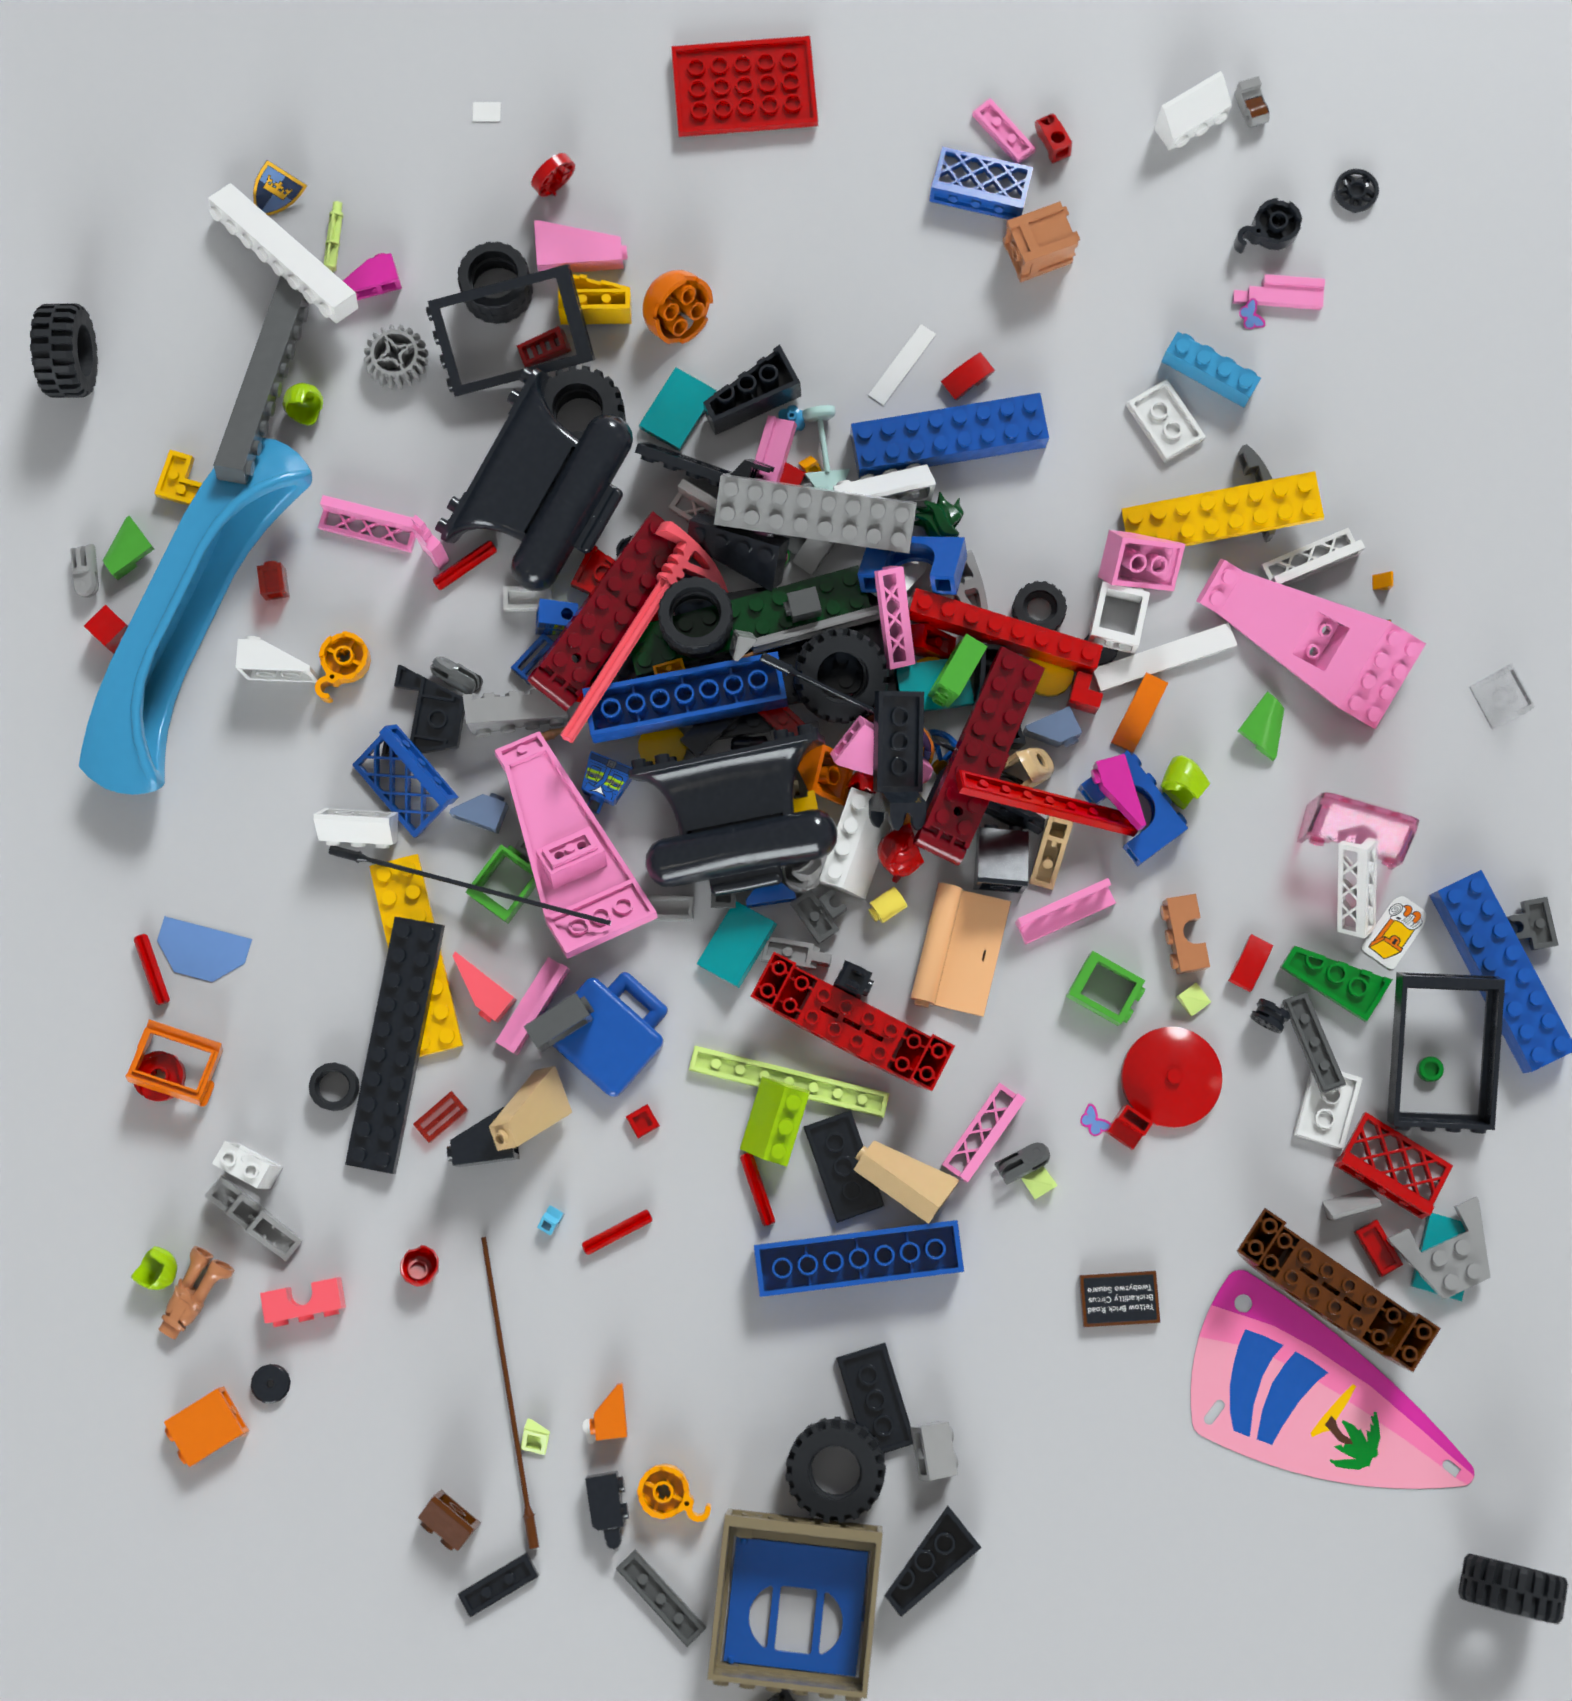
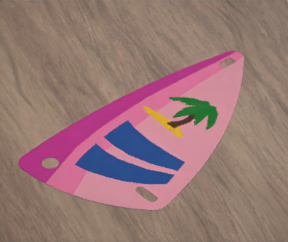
M1236 1270L1226 1278L1206 1315L1194 1355L1191 1377V1415L1193 1427L1199 1435L1225 1448L1268 1465L1340 1483L1383 1488L1427 1489L1466 1486L1473 1481L1474 1468L1444 1433L1392 1381L1341 1337L1300 1306L1245 1270ZM1245 1294L1251 1298L1252 1307L1248 1312H1240L1236 1309L1234 1302L1237 1296ZM1217 1400H1222L1225 1403L1224 1409L1212 1424H1206L1204 1422L1205 1415ZM1445 1460H1450L1461 1469L1456 1477L1443 1468Z

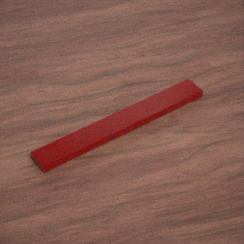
M958 770L955 775L960 794L1132 837L1138 832L1117 809L964 770Z

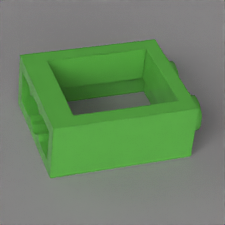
M965 634L953 649L928 693V696L932 698L935 704L949 708L960 696L988 646Z
M501 844L472 884L483 887L505 857L533 876L530 861L525 862L519 857L521 853L511 845L506 848ZM534 876L518 895L519 897L527 899L536 887ZM469 888L466 890L468 896L507 924L510 923L524 904L514 901L507 910L483 892Z
M1092 951L1085 960L1066 997L1119 1026L1122 1022L1127 1023L1134 1011L1131 1009L1134 1000L1139 1002L1146 990L1142 987L1145 980ZM1097 963L1135 984L1118 1014L1081 994Z

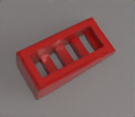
M559 326L517 345L525 368L572 351L564 330ZM556 338L559 339V342H560V345H559V346L556 345V342H555V339H556ZM549 341L552 349L548 350L545 342ZM536 345H540L542 354L539 355ZM528 348H531L534 355L531 359L527 351Z

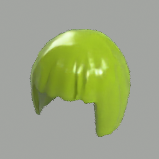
M298 383L287 389L283 397L282 406L287 415L294 421L310 426L316 423L319 412L323 409V396L314 385Z
M154 1246L145 1254L140 1266L131 1275V1278L147 1289L161 1290L173 1283L178 1270L176 1259L168 1250Z

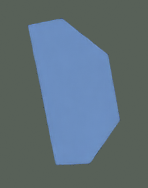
M164 916L157 941L174 972L213 982L245 964L252 939Z

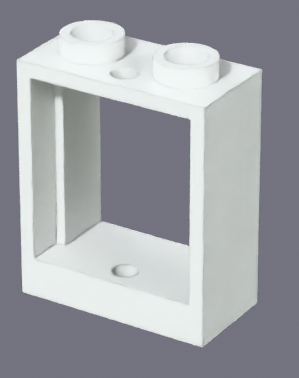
M1102 582L1098 591L1088 641L1103 647L1135 654L1140 643L1150 592H1146L1142 588H1129ZM1106 596L1140 604L1133 635L1099 627Z
M229 1141L223 1143L212 1163L258 1189H271L283 1168L281 1165L248 1147Z

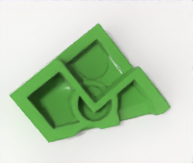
M128 516L125 518L102 561L110 573L119 580L137 567L136 562L152 552L154 547L133 519Z
M1267 691L1237 731L1256 745L1255 748L1272 761L1277 757L1284 707Z

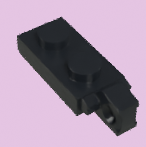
M989 801L985 810V814L1009 826L1023 827V829H1028L1038 835L1044 830L1046 819L1036 812Z

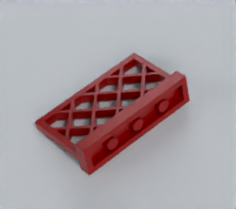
M1367 1112L1362 1114L1342 1154L1334 1163L1335 1167L1420 1219L1430 1216L1435 1208L1433 1205L1453 1167L1452 1164ZM1366 1121L1375 1126L1377 1136L1366 1138L1363 1129ZM1392 1136L1395 1138L1399 1149L1388 1151L1384 1137ZM1379 1139L1383 1153L1372 1155L1367 1141ZM1354 1144H1363L1366 1157L1358 1158L1350 1153ZM1413 1149L1418 1152L1421 1163L1410 1165L1406 1151ZM1401 1152L1405 1166L1394 1169L1390 1154ZM1384 1156L1388 1170L1381 1172L1376 1169L1373 1158ZM1436 1163L1444 1168L1440 1177L1432 1178L1428 1164ZM1423 1166L1427 1180L1416 1182L1411 1168ZM1406 1170L1410 1184L1402 1185L1399 1183L1395 1172ZM1428 1183L1431 1191L1428 1200L1420 1196L1417 1185Z

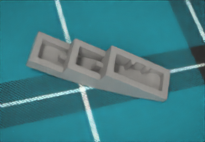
M221 1175L205 1194L207 1199L245 1228L247 1233L283 1260L287 1261L301 1244L302 1240L224 1176Z

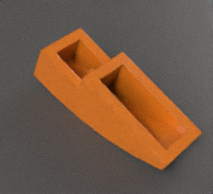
M1147 672L1145 673L1111 741L1112 744L1131 753L1134 752L1168 682Z

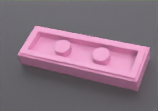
M991 98L973 111L972 116L1014 163H1022L1035 152L1036 148Z

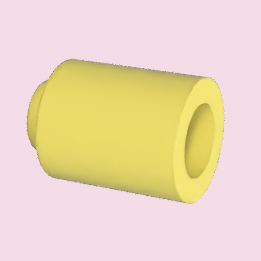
M893 886L869 903L871 908L868 909V912L875 922L880 920L881 923H884L908 906L900 892Z

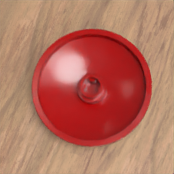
M1163 1027L1144 1034L1129 1048L1121 1067V1085L1127 1102L1133 1109L1151 1120L1154 1125L1161 1127H1183L1201 1120L1215 1106L1222 1089V1068L1214 1049L1201 1036L1184 1028Z

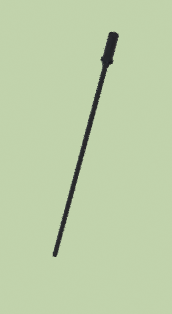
M765 652L762 653L760 662L785 673L786 676H797L874 714V708L798 672L792 664L789 665ZM932 737L935 744L952 752L954 751L955 747ZM1002 771L1001 776L1008 778L1018 784H1022L1024 782L1023 780Z
M330 846L329 848L330 855L356 861V863L370 862L611 925L610 920L370 858L362 854L361 851L357 852L338 846Z

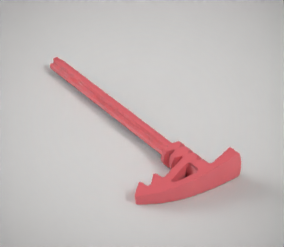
M672 521L662 522L655 534L676 544L673 554H670L667 558V563L663 564L662 572L656 575L658 583L561 732L560 735L565 741L574 742L659 609V602L664 592L673 583L683 579L685 574L698 576L699 578L705 577L718 583L728 593L724 579L712 558L692 537ZM691 557H693L701 565V567L689 563Z

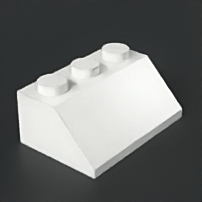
M1221 71L1161 106L1154 130L1169 151L1176 146L1177 148L1184 146L1193 136L1203 135L1210 126L1215 123L1219 125L1228 118L1232 104L1223 73Z
M324 808L314 814L318 840L326 841V845L339 846L341 842H351L352 847H365L366 843L375 844L376 848H390V845L398 842V812Z

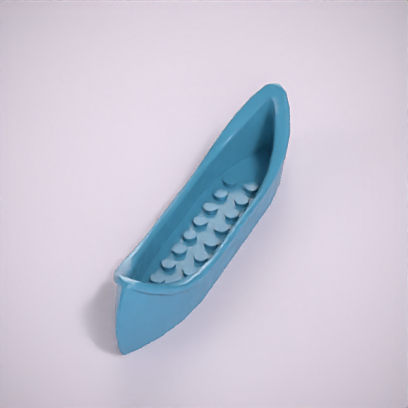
M262 438L261 454L255 458V471L252 476H249L247 484L218 480L213 468L184 513L110 661L88 720L79 767L90 779L103 788L117 793L134 795L154 792L164 786L166 745L171 717L184 677L233 577L250 550L270 525L312 483L311 469L303 458L288 445L278 440Z

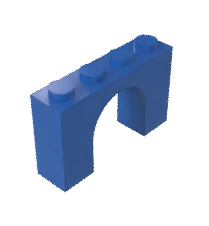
M912 536L910 553L866 547L858 571L861 592L877 593L874 571L883 570L882 567L901 566L905 563L919 561L932 565L930 572L932 593L957 595L967 560L965 537Z
M1127 750L1123 754L1126 756L1136 792L1145 797L1151 808V820L1148 827L1123 846V849L1138 867L1183 834L1188 827L1186 826L1187 820L1180 812L1176 813L1172 808V801L1168 795L1158 790L1154 777L1150 773L1146 774L1141 768L1142 763L1134 753L1131 754ZM1092 776L1078 788L1079 792L1089 803L1098 805L1107 798L1100 791L1098 783L1094 784Z

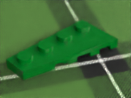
M1297 946L1291 948L1280 966L1281 969L1364 1022L1368 1021L1393 980L1364 969L1352 967L1341 961L1326 958L1324 955Z

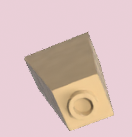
M556 1066L535 1070L489 1126L498 1151L518 1147L572 1113Z
M875 1140L868 1148L863 1146L855 1157L858 1163L854 1171L928 1224L960 1181L947 1173Z

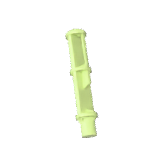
M339 201L333 202L332 211L329 212L328 233L325 243L324 265L332 272L337 270L338 249L340 247L341 226L344 216L342 213V203Z

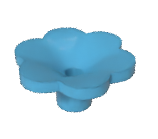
M790 405L787 409L779 411V419L795 421L797 424L796 431H802L805 428L802 410H798L797 406Z

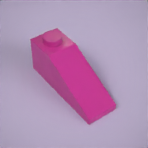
M380 253L373 258L367 259L342 280L356 292L357 300L402 289L396 264L391 253Z
M1125 754L1096 761L1091 770L1094 784L1098 783L1100 791L1137 830L1143 829L1146 826V822Z

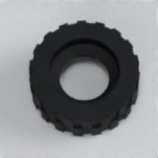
M1047 581L1028 583L1018 591L1014 599L1012 618L1014 617L1015 619L1057 631L1066 616L1065 596L1063 597L1062 591L1056 588V585L1049 584ZM1035 598L1047 600L1051 606L1049 617L1040 621L1031 618L1027 611V606L1031 600Z

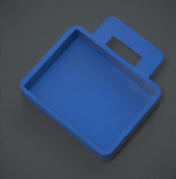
M628 972L619 974L608 988L596 978L587 979L575 993L580 998L585 996L594 1010L591 1013L594 1020L553 1045L558 1052L611 1097L619 1096L664 1045L662 1036L654 1028L666 1016L668 1012L667 1006ZM625 990L649 1010L643 1019L619 998Z

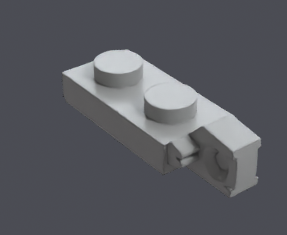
M770 936L763 948L761 962L768 963L773 952H776L797 963L796 967L816 970L817 965L830 967L832 954L820 952V947L814 946L813 943Z

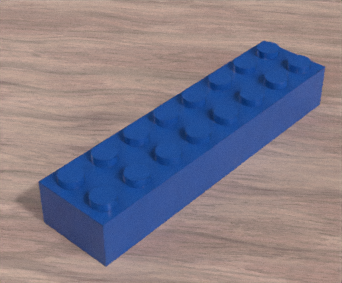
M1040 393L852 423L850 429L858 479L869 474L874 476L883 475V472L890 469L904 470L907 466L919 463L920 466L927 464L928 467L1046 448L1049 440Z
M778 651L767 653L779 659ZM761 655L741 658L739 661H724L611 683L588 718L590 736L593 743L596 744L788 707L782 672L760 662ZM590 687L582 689L584 697Z
M1482 870L1430 894L1429 896L1470 974L1498 976L1505 979L1502 1035L1522 1073L1533 1072L1572 1053V1039ZM1480 991L1484 1001H1486V991Z
M958 1220L754 1245L760 1297L964 1272Z

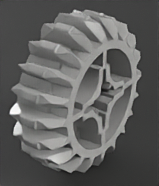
M391 324L389 331L381 327L382 334L378 335L373 332L375 340H367L369 348H364L366 357L363 360L367 365L366 370L372 374L371 377L374 381L379 380L381 386L388 383L389 388L393 389L394 385L397 384L399 389H402L403 383H407L411 387V380L419 381L418 373L425 374L423 366L428 365L426 357L429 353L425 349V341L420 340L421 337L418 333L413 334V330L410 327L404 330L401 324L397 330ZM401 342V343H405V344L396 345L395 343ZM387 346L385 353L380 355L381 351ZM393 350L395 354L399 356L398 358L400 363H398L397 360L394 359V355L392 352ZM414 355V358L410 365L405 367L407 361L412 359V356ZM389 369H396V370H398V371L392 372V371H387V370H389Z

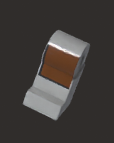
M1259 76L1240 81L1234 93L1248 127L1267 123L1270 119L1269 108L1260 88L1262 84Z

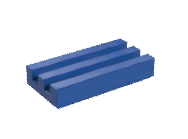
M542 633L510 667L511 670L530 685L526 681L528 678L526 674L547 653L554 641L545 633ZM546 641L545 647L521 671L519 668Z

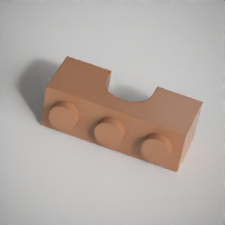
M1196 894L1166 898L1163 901V905L1160 906L1162 920H1166L1168 930H1165V939L1168 945L1171 944L1170 964L1172 969H1176V974L1208 969L1210 962L1206 942L1191 943L1185 938L1183 933L1186 923L1195 922L1201 918Z

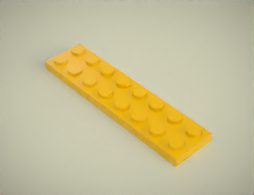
M1315 471L1121 508L1125 532L1186 544L1185 546L1324 520Z
M418 854L387 861L423 871ZM377 864L369 866L388 948L395 916L435 923L423 876ZM441 949L419 1057L464 1046Z

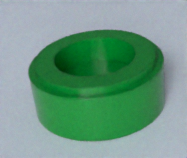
M1430 1056L1418 1062L1416 1071L1423 1081L1433 1082L1442 1077L1444 1067L1438 1058Z

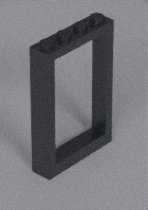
M570 264L427 301L429 306L426 307V313L429 321H433L435 326L433 337L436 345L441 347L440 361L443 369L447 368L449 378L446 379L450 393L454 392L456 397L518 381L524 369L462 385L440 308L556 278L577 355L528 368L532 371L538 368L548 373L596 360Z
M1396 972L1387 1121L1395 1126V1129L1408 1131L1410 1127H1420L1422 1131L1433 1132L1436 1131V1128H1445V1131L1454 1133L1461 1132V1129H1470V1132L1479 1134L1486 1133V1130H1495L1505 979L1498 976ZM1408 988L1486 991L1478 1115L1400 1112Z

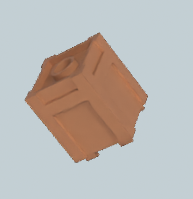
M1060 201L1010 219L1006 223V234L1002 242L1010 256L1020 283L1073 263V256L1076 255L1074 251L1078 246L1080 237L1077 231H1072L1066 217L1069 215L1066 206L1062 207Z

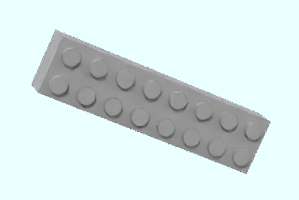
M722 474L720 476L714 525L910 553L917 502Z

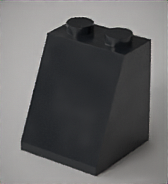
M984 824V827H979L976 843L974 890L1021 894L1028 887L1029 831H1023V827L1019 826L998 829V825Z
M502 1107L450 1140V1146H447V1158L449 1162L452 1161L453 1166L465 1167L520 1159L519 1147L498 1151L489 1128L505 1107Z

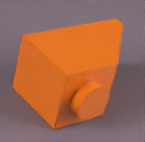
M618 1383L594 1412V1418L589 1419L590 1434H595L596 1441L624 1438L628 1435L623 1383Z

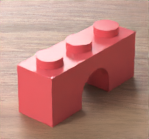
M341 1277L312 1282V1297L305 1305L295 1302L291 1287L260 1293L265 1324L273 1322V1327L288 1325V1319L298 1317L299 1322L313 1320L316 1313L323 1312L324 1317L339 1314V1309L346 1308Z

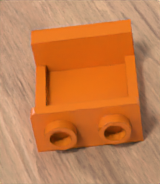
M224 1386L215 1389L164 1421L166 1426L164 1430L170 1441L176 1443L179 1449L177 1454L180 1460L189 1467L196 1465L234 1439L249 1432L248 1427Z

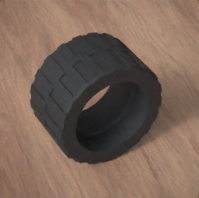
M486 242L475 246L472 250L470 249L466 256L462 258L460 267H458L457 279L460 291L464 292L474 289L478 277L490 269H507L517 277L528 275L530 272L525 258L513 246L503 244L502 242ZM530 284L512 289L508 294L499 298L481 297L464 303L476 318L486 323H508L520 317L527 310L532 300L533 286Z
M686 577L673 583L664 592L662 599H660L658 618L662 637L677 654L693 659L705 658L706 656L716 654L729 641L731 631L733 630V609L726 591L718 583L705 577ZM690 599L709 601L719 612L717 627L702 637H688L681 634L673 624V613L680 604Z

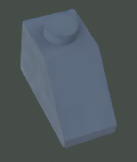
M1070 706L1026 725L1023 733L1027 737L1055 747L1062 745L1069 747L1078 742L1082 730Z
M491 793L490 796L482 794L451 808L449 814L452 818L499 834L509 806L504 802L505 798L500 795Z

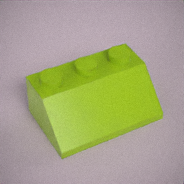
M762 1076L740 1149L763 1160L787 1167L810 1091Z

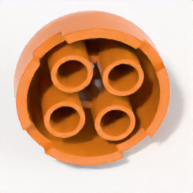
M668 271L657 277L645 293L642 305L644 321L649 330L665 343L680 342L684 344L698 335L706 325L709 305L713 304L712 291L704 280L689 271ZM682 312L683 314L694 320L692 326L689 329H687V320L681 317L679 313Z

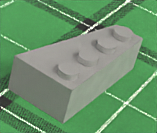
M537 689L530 690V694L525 695V692L518 690L509 691L505 696L501 697L494 694V692L484 693L481 698L472 699V694L463 695L466 724L472 734H476L479 737L489 736L493 731L512 733L516 731L515 728L525 727L526 730H534L544 724H549L553 727L564 725L565 721H569L568 710L564 711Z

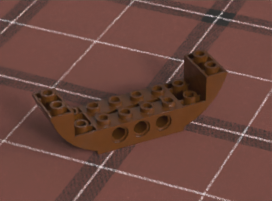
M1264 1208L1237 1249L1239 1256L1268 1281L1352 1339H1355L1402 1368L1414 1372L1441 1328L1421 1314L1409 1312L1285 1227L1287 1222Z

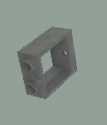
M575 993L526 1024L524 1028L535 1046L543 1052L594 1020L591 1016L594 1010L585 996L580 998Z

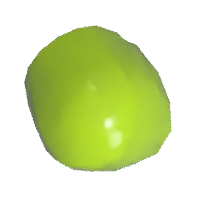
M1179 755L1171 760L1160 786L1171 801L1184 810L1194 797L1198 799L1210 785V782L1197 763L1186 756Z

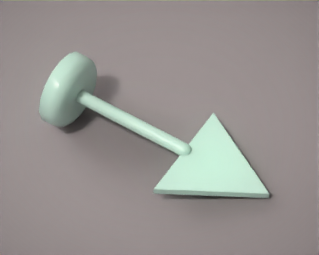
M832 405L815 406L802 411V417L805 421L817 422L824 465V471L804 473V475L813 487L833 490V486H836L838 482L846 480L850 470L830 471L823 421L835 416V407Z

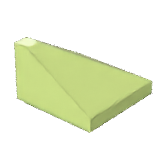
M1197 982L1176 996L1191 1017L1211 1003Z
M1044 1166L1021 1178L1034 1199L1058 1186Z
M527 1419L523 1431L521 1450L546 1455L550 1431L534 1420Z

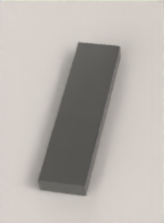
M1305 992L1283 1000L1285 1010L1290 1013L1291 1024L1320 1093L1324 1094L1344 1087L1346 1082L1308 993Z
M636 1549L616 1567V1570L686 1647L706 1629L703 1622Z

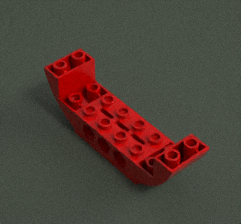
M773 952L750 997L795 1026L879 1070L920 1088L933 1091L955 1045L934 1034L929 1036L796 967L797 963Z

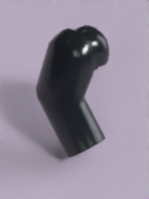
M736 736L731 740L730 749L735 750L760 745L768 740L766 736Z

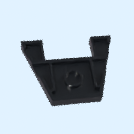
M398 665L394 686L396 688L419 691L410 736L411 742L422 754L459 748L465 715L463 697L402 665ZM385 741L381 756H389V746Z

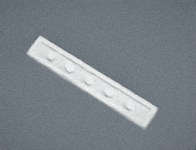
M1229 623L1099 666L1092 674L1099 692L1102 693L1140 680L1146 672L1155 675L1237 646V642Z

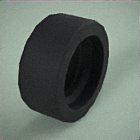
M336 1062L325 1063L318 1067L311 1075L309 1081V1094L313 1102L319 1107L331 1111L344 1110L351 1106L356 1100L360 1089L359 1079L355 1072L348 1066ZM330 1072L342 1073L349 1083L346 1096L335 1102L327 1101L320 1093V1082Z

